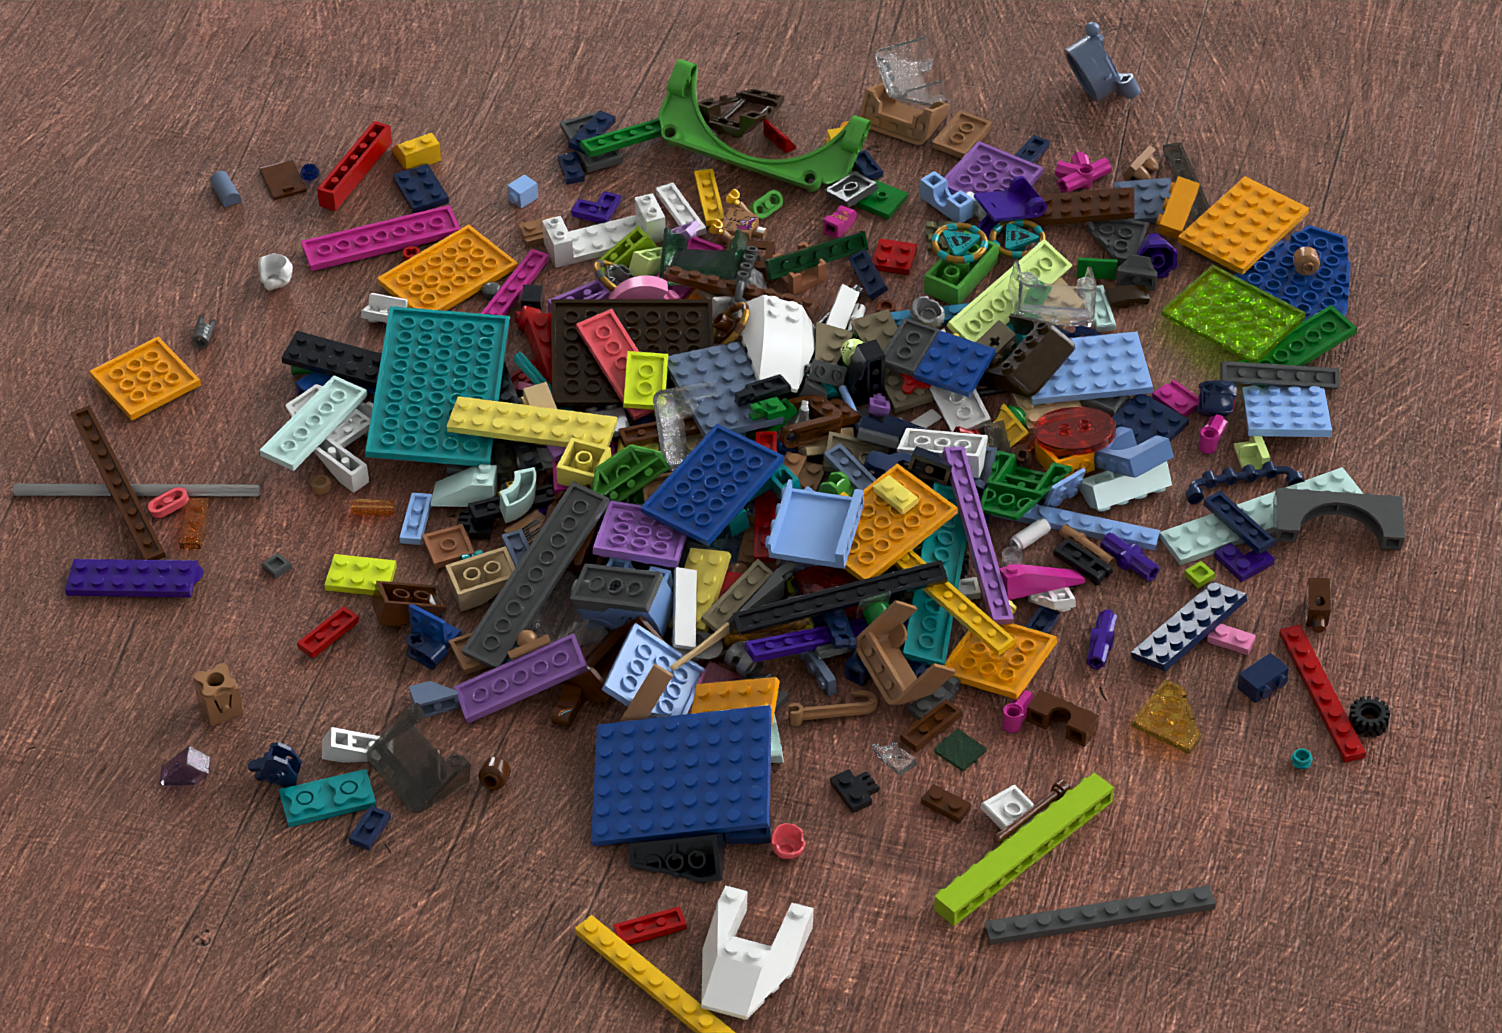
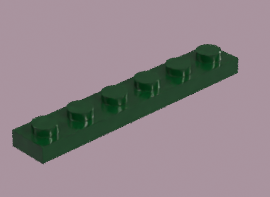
M862 230L764 260L768 280L786 276L790 272L796 273L818 266L821 258L828 263L856 254L864 248L869 250L866 233Z

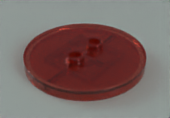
M1066 407L1053 410L1041 416L1034 424L1033 434L1036 443L1045 450L1063 455H1082L1099 451L1112 443L1116 437V422L1109 414L1098 409Z

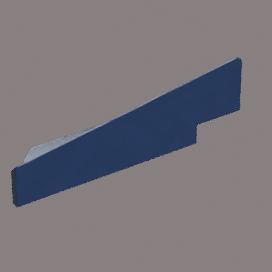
M863 414L859 426L899 437V443L906 428L930 430L885 414L883 421Z

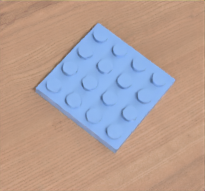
M1255 385L1242 387L1248 436L1332 437V427L1324 388L1318 386H1270L1261 388Z
M635 623L631 626L601 690L628 707L653 665L657 664L672 673L673 677L652 712L667 716L685 715L688 713L694 700L696 684H701L707 670L694 661L689 660L673 671L670 666L685 655Z

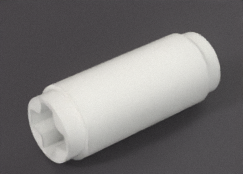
M1044 518L1038 519L1012 536L1009 540L1011 547L1016 552L1025 549L1048 534L1051 530L1050 524Z

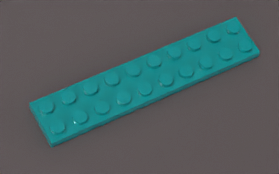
M934 482L932 489L958 507L952 486H944ZM959 509L954 517L922 541L920 558L926 563L942 560L948 582L956 589L959 587L967 541ZM922 589L913 591L911 605L916 606L918 610L908 618L906 628L907 639L903 644L902 655L909 660L927 662L928 665L933 663L945 665L953 616Z

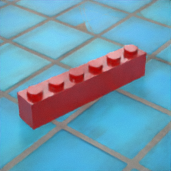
M377 121L371 123L317 188L319 206L336 211L392 144L390 125Z

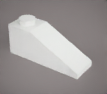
M331 727L322 739V759L341 763L393 760L394 739Z

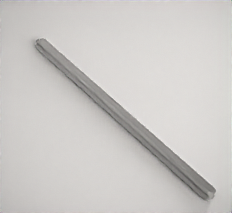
M16 483L13 486L15 496H111L106 484ZM130 484L136 496H160L176 487L184 488L188 496L258 497L260 495V486L258 484Z

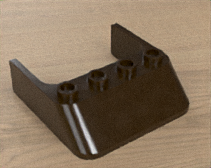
M1011 313L1009 319L1015 332L1026 335V337L999 367L986 369L977 385L1030 397L1042 389L1075 350V344L1051 322Z

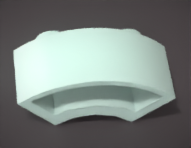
M534 467L514 471L513 484L507 489L500 491V510L505 523L517 520L531 508L536 491V471Z

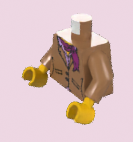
M732 189L726 196L727 203H734L735 206L730 207L722 222L719 219L712 221L709 228L710 233H718L720 244H727L728 239L753 241L754 238L764 240L767 228L759 227L758 215L752 213L742 201L738 200L740 194L736 189Z

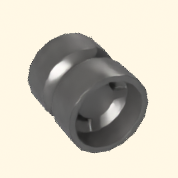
M739 641L728 649L724 662L744 680L752 679L761 674L765 667V660L753 662L744 649L745 643Z

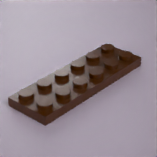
M1134 187L1043 194L1040 197L1047 204L1046 212L1040 217L1027 218L1025 220L1032 221L1038 226L1132 219L1135 218Z

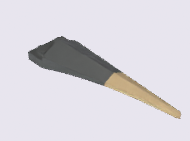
M788 561L776 569L765 584L739 611L774 603L784 597V588L787 586L786 582L794 576L792 572L797 567L794 561ZM733 617L704 642L673 663L670 668L673 671L736 630Z

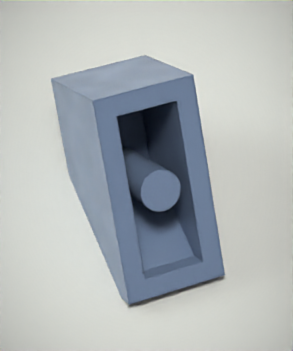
M431 681L409 686L410 701L417 720L460 708L458 692L454 689Z

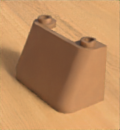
M882 82L865 89L859 117L871 121V130L915 145H921L929 140L947 117L950 104L937 101L931 105L930 109L925 108L923 111L897 102V88Z

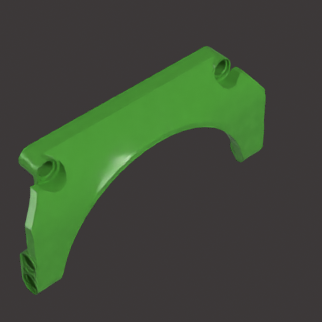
M682 59L677 60L667 84L668 92L658 113L662 129L661 134L667 145L677 146L805 188L808 192L817 191L821 183L829 187L851 173L871 126L870 120L853 115L848 124L832 140L822 147L801 156L787 159H762L748 156L727 146L707 126L700 112L697 100L698 65ZM675 133L673 137H667L668 134ZM808 179H815L812 183H806Z

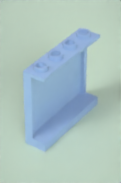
M788 479L787 486L782 488V501L776 507V520L773 519L771 522V535L767 536L765 548H768L769 558L845 569L864 507L863 490L855 489L853 497L794 489L792 488V480Z

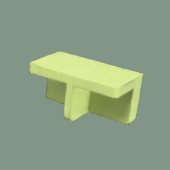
M1250 436L1247 442L1234 443L1233 448L1241 468L1251 464L1255 470L1262 469L1264 463L1270 462V455L1262 436Z

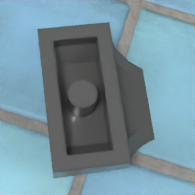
M1130 254L1126 261L1118 267L1116 285H1145L1147 290L1155 291L1157 271L1153 267L1151 258Z

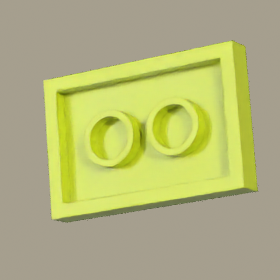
M627 351L623 408L665 410L668 354Z
M334 554L324 584L325 590L373 596L376 581H393L397 568L396 560Z

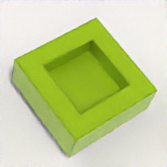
M1200 561L1186 569L1184 576L1197 588H1200L1214 580L1215 573Z

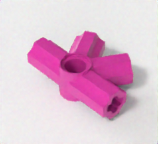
M1076 152L1071 157L1072 164L1059 160L1055 176L1061 178L1057 182L1060 192H1072L1078 188H1090L1094 180L1111 173L1112 167L1106 158L1090 164L1088 155L1084 154V152Z

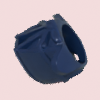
M1208 380L1199 384L1198 413L1209 417H1214L1216 414L1225 417L1233 412L1237 397V386H1235L1234 382Z

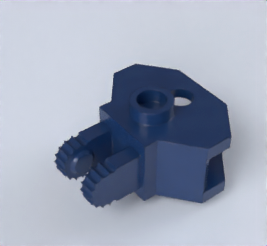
M276 742L271 743L269 752H265L264 757L250 761L248 769L252 772L256 771L254 776L257 780H268L270 784L276 783L286 788L296 785L302 761L292 747Z

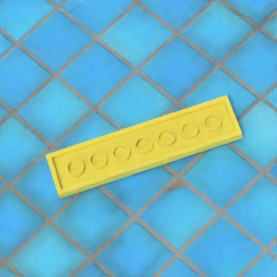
M458 396L447 424V432L567 447L573 437L609 447L617 425V417Z

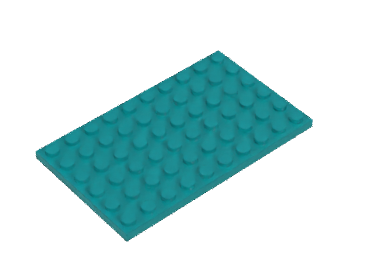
M390 306L365 457L468 466L490 465L494 438L447 432V424L458 396L499 402L510 316Z

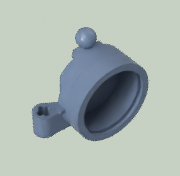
M1089 22L1085 27L1087 35L1064 49V55L1075 77L1096 103L1115 91L1127 99L1136 97L1141 92V89L1133 74L1116 71L1111 58L1103 48L1104 37L1099 33V25L1096 22Z

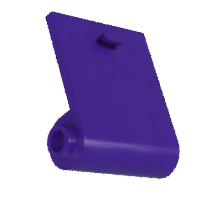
M1023 176L1014 178L1010 182L1008 190L974 193L973 196L993 222L1037 218L1042 216L1047 210V204Z

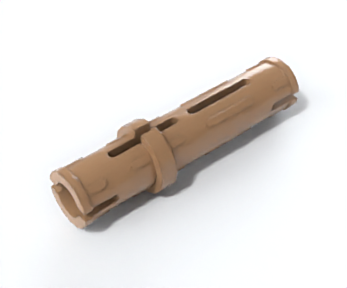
M1064 524L1059 531L1060 536L1070 539L1111 567L1113 566L1115 557H1112L1087 539L1084 533L1077 532L1068 524Z

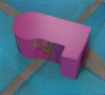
M840 205L836 212L831 216L827 215L823 219V234L834 239L841 237L855 222L857 212L849 207Z

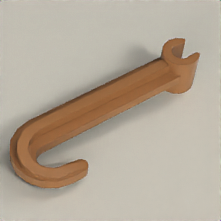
M854 690L853 697L866 698L868 701L804 708L799 703H791L789 705L788 718L790 719L791 726H800L803 720L864 715L873 712L877 708V697L867 690Z

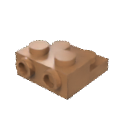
M787 452L783 465L787 466L799 478L801 490L809 486L812 490L818 492L827 471L822 470V465L807 462V456Z

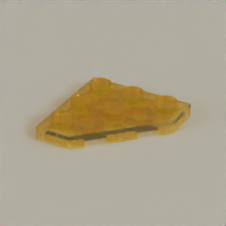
M1167 679L1162 682L1132 720V727L1187 754L1192 752L1201 739L1199 728H1197L1195 723V716L1187 700L1185 688Z

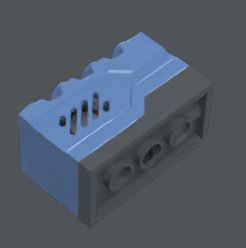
M585 563L579 578L572 584L570 600L588 628L602 629L603 627H608L613 630L642 615L660 637H664L673 615V592L661 572Z

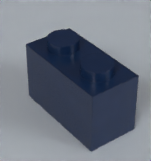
M1269 653L1239 673L1237 688L1253 702L1257 703L1261 699L1269 697L1276 689L1286 685L1289 667L1272 653Z

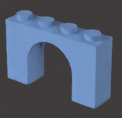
M1122 426L1086 444L1094 452L1095 468L1133 478L1174 457L1169 438L1156 435L1137 445L1133 430Z

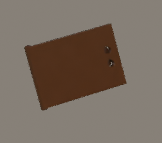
M294 160L259 168L274 200L307 192Z

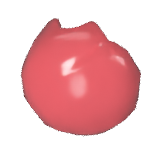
M783 823L777 825L771 837V848L774 854L782 859L789 860L801 855L805 846L803 831L794 824Z

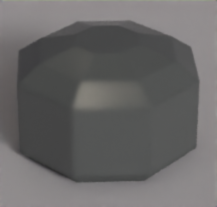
M497 282L485 283L482 287V296L487 300H492L501 286Z

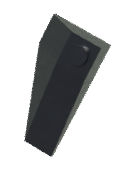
M722 833L666 838L628 844L631 867L656 873L660 872L672 875L673 877L686 878L695 882L723 880L725 850Z

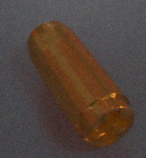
M352 500V514L390 516L394 515L395 512L394 500Z

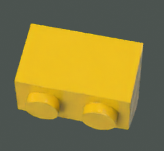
M432 133L403 142L391 148L392 153L405 170L441 161L440 143Z

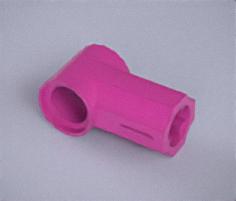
M1216 414L1201 429L1198 448L1202 453L1212 454L1216 451L1217 443L1228 424L1223 416Z
M1025 690L1017 700L1014 699L1012 703L1004 706L1002 728L1005 731L1015 733L1021 729L1022 722L1027 717V707L1034 698L1031 692Z

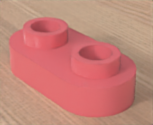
M176 487L151 500L148 504V509L152 517L162 518L186 505L189 497L184 488Z

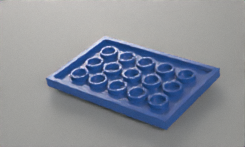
M716 424L640 507L641 512L709 546L785 461L784 455Z

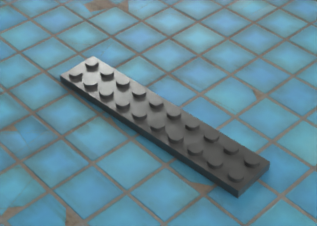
M572 481L461 650L463 655L492 669L506 663L509 658L508 651L515 649L517 646L518 634L522 630L529 628L610 503L608 497Z

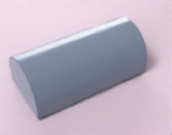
M218 171L211 176V187L223 207L242 202L240 194L226 172Z

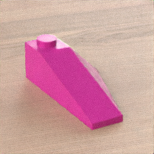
M1010 564L1007 567L999 568L1008 600L1085 583V578L1077 570Z

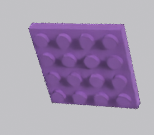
M978 141L944 178L947 180V187L952 195L960 190L964 193H983L1008 190L1010 182L1018 176L1025 177L1033 186L1044 174V168Z
M610 501L593 546L594 555L619 558L625 561H637L644 564L662 565L668 568L678 567L687 535L643 514L640 508L641 505Z

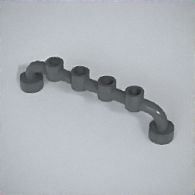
M755 246L746 247L743 263L740 264V271L737 272L735 297L730 298L729 307L737 302H746L742 298L744 287L748 286L751 271L754 269V262L761 260L757 255L758 248Z

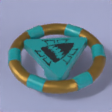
M1025 219L1002 221L991 230L989 235V241L999 244V254L1011 259H1022L1032 250L1024 251L1026 245L1038 242L1034 246L1036 247L1042 240H1046L1045 232L1036 223ZM1017 226H1021V227L1024 226V227L1030 228V229H1032L1036 234L1031 233V232H1029V231H1027V230H1024V229H1022V228H1020V227H1017ZM1004 228H1006L1005 249L996 240V236Z
M951 223L942 226L932 235L930 242L931 248L937 257L955 264H966L978 260L985 254L989 244L987 236L981 229L967 223ZM956 230H965V231L971 232L972 234H970V233H962V232H955V231H956ZM942 235L952 255L939 248L938 243ZM978 241H981L979 250L967 255V250Z

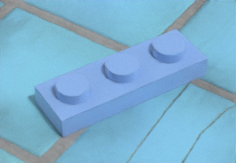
M412 492L399 537L400 543L421 545L422 535L424 534L431 509L432 494Z

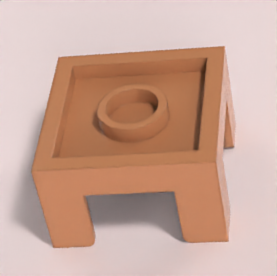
M804 241L797 245V250L809 247L810 245ZM779 252L775 255H772V258L780 256L781 253ZM821 258L818 266L796 273L790 272L788 275L778 279L795 295L827 281V263Z

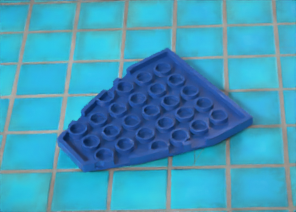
M1311 225L1306 226L1302 231L1292 234L1291 239L1285 242L1283 240L1277 242L1243 275L1236 272L1221 296V302L1295 327L1330 305L1345 317L1348 310L1350 261H1348L1346 236ZM1301 247H1311L1318 253L1320 267L1312 275L1303 276L1295 270L1293 255Z

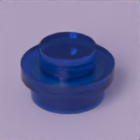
M305 164L300 171L301 178L312 181L319 176V169L314 164Z

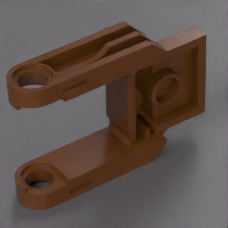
M811 394L788 399L797 410H799L802 400L808 401L810 420L785 426L779 433V440L787 448H796L827 440L829 431L840 434L843 426L861 422V416L842 399L828 401L823 396ZM794 432V438L791 441H786L788 434Z

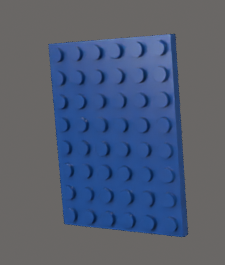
M770 705L598 724L591 831L592 845L600 846L769 828L772 709Z

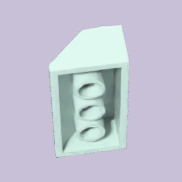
M1166 461L1136 478L1104 471L1083 478V482L1079 485V490L1090 508L1102 512L1109 510L1110 506L1115 504H1127L1133 498H1145L1151 492H1163L1166 490L1165 487L1172 485Z

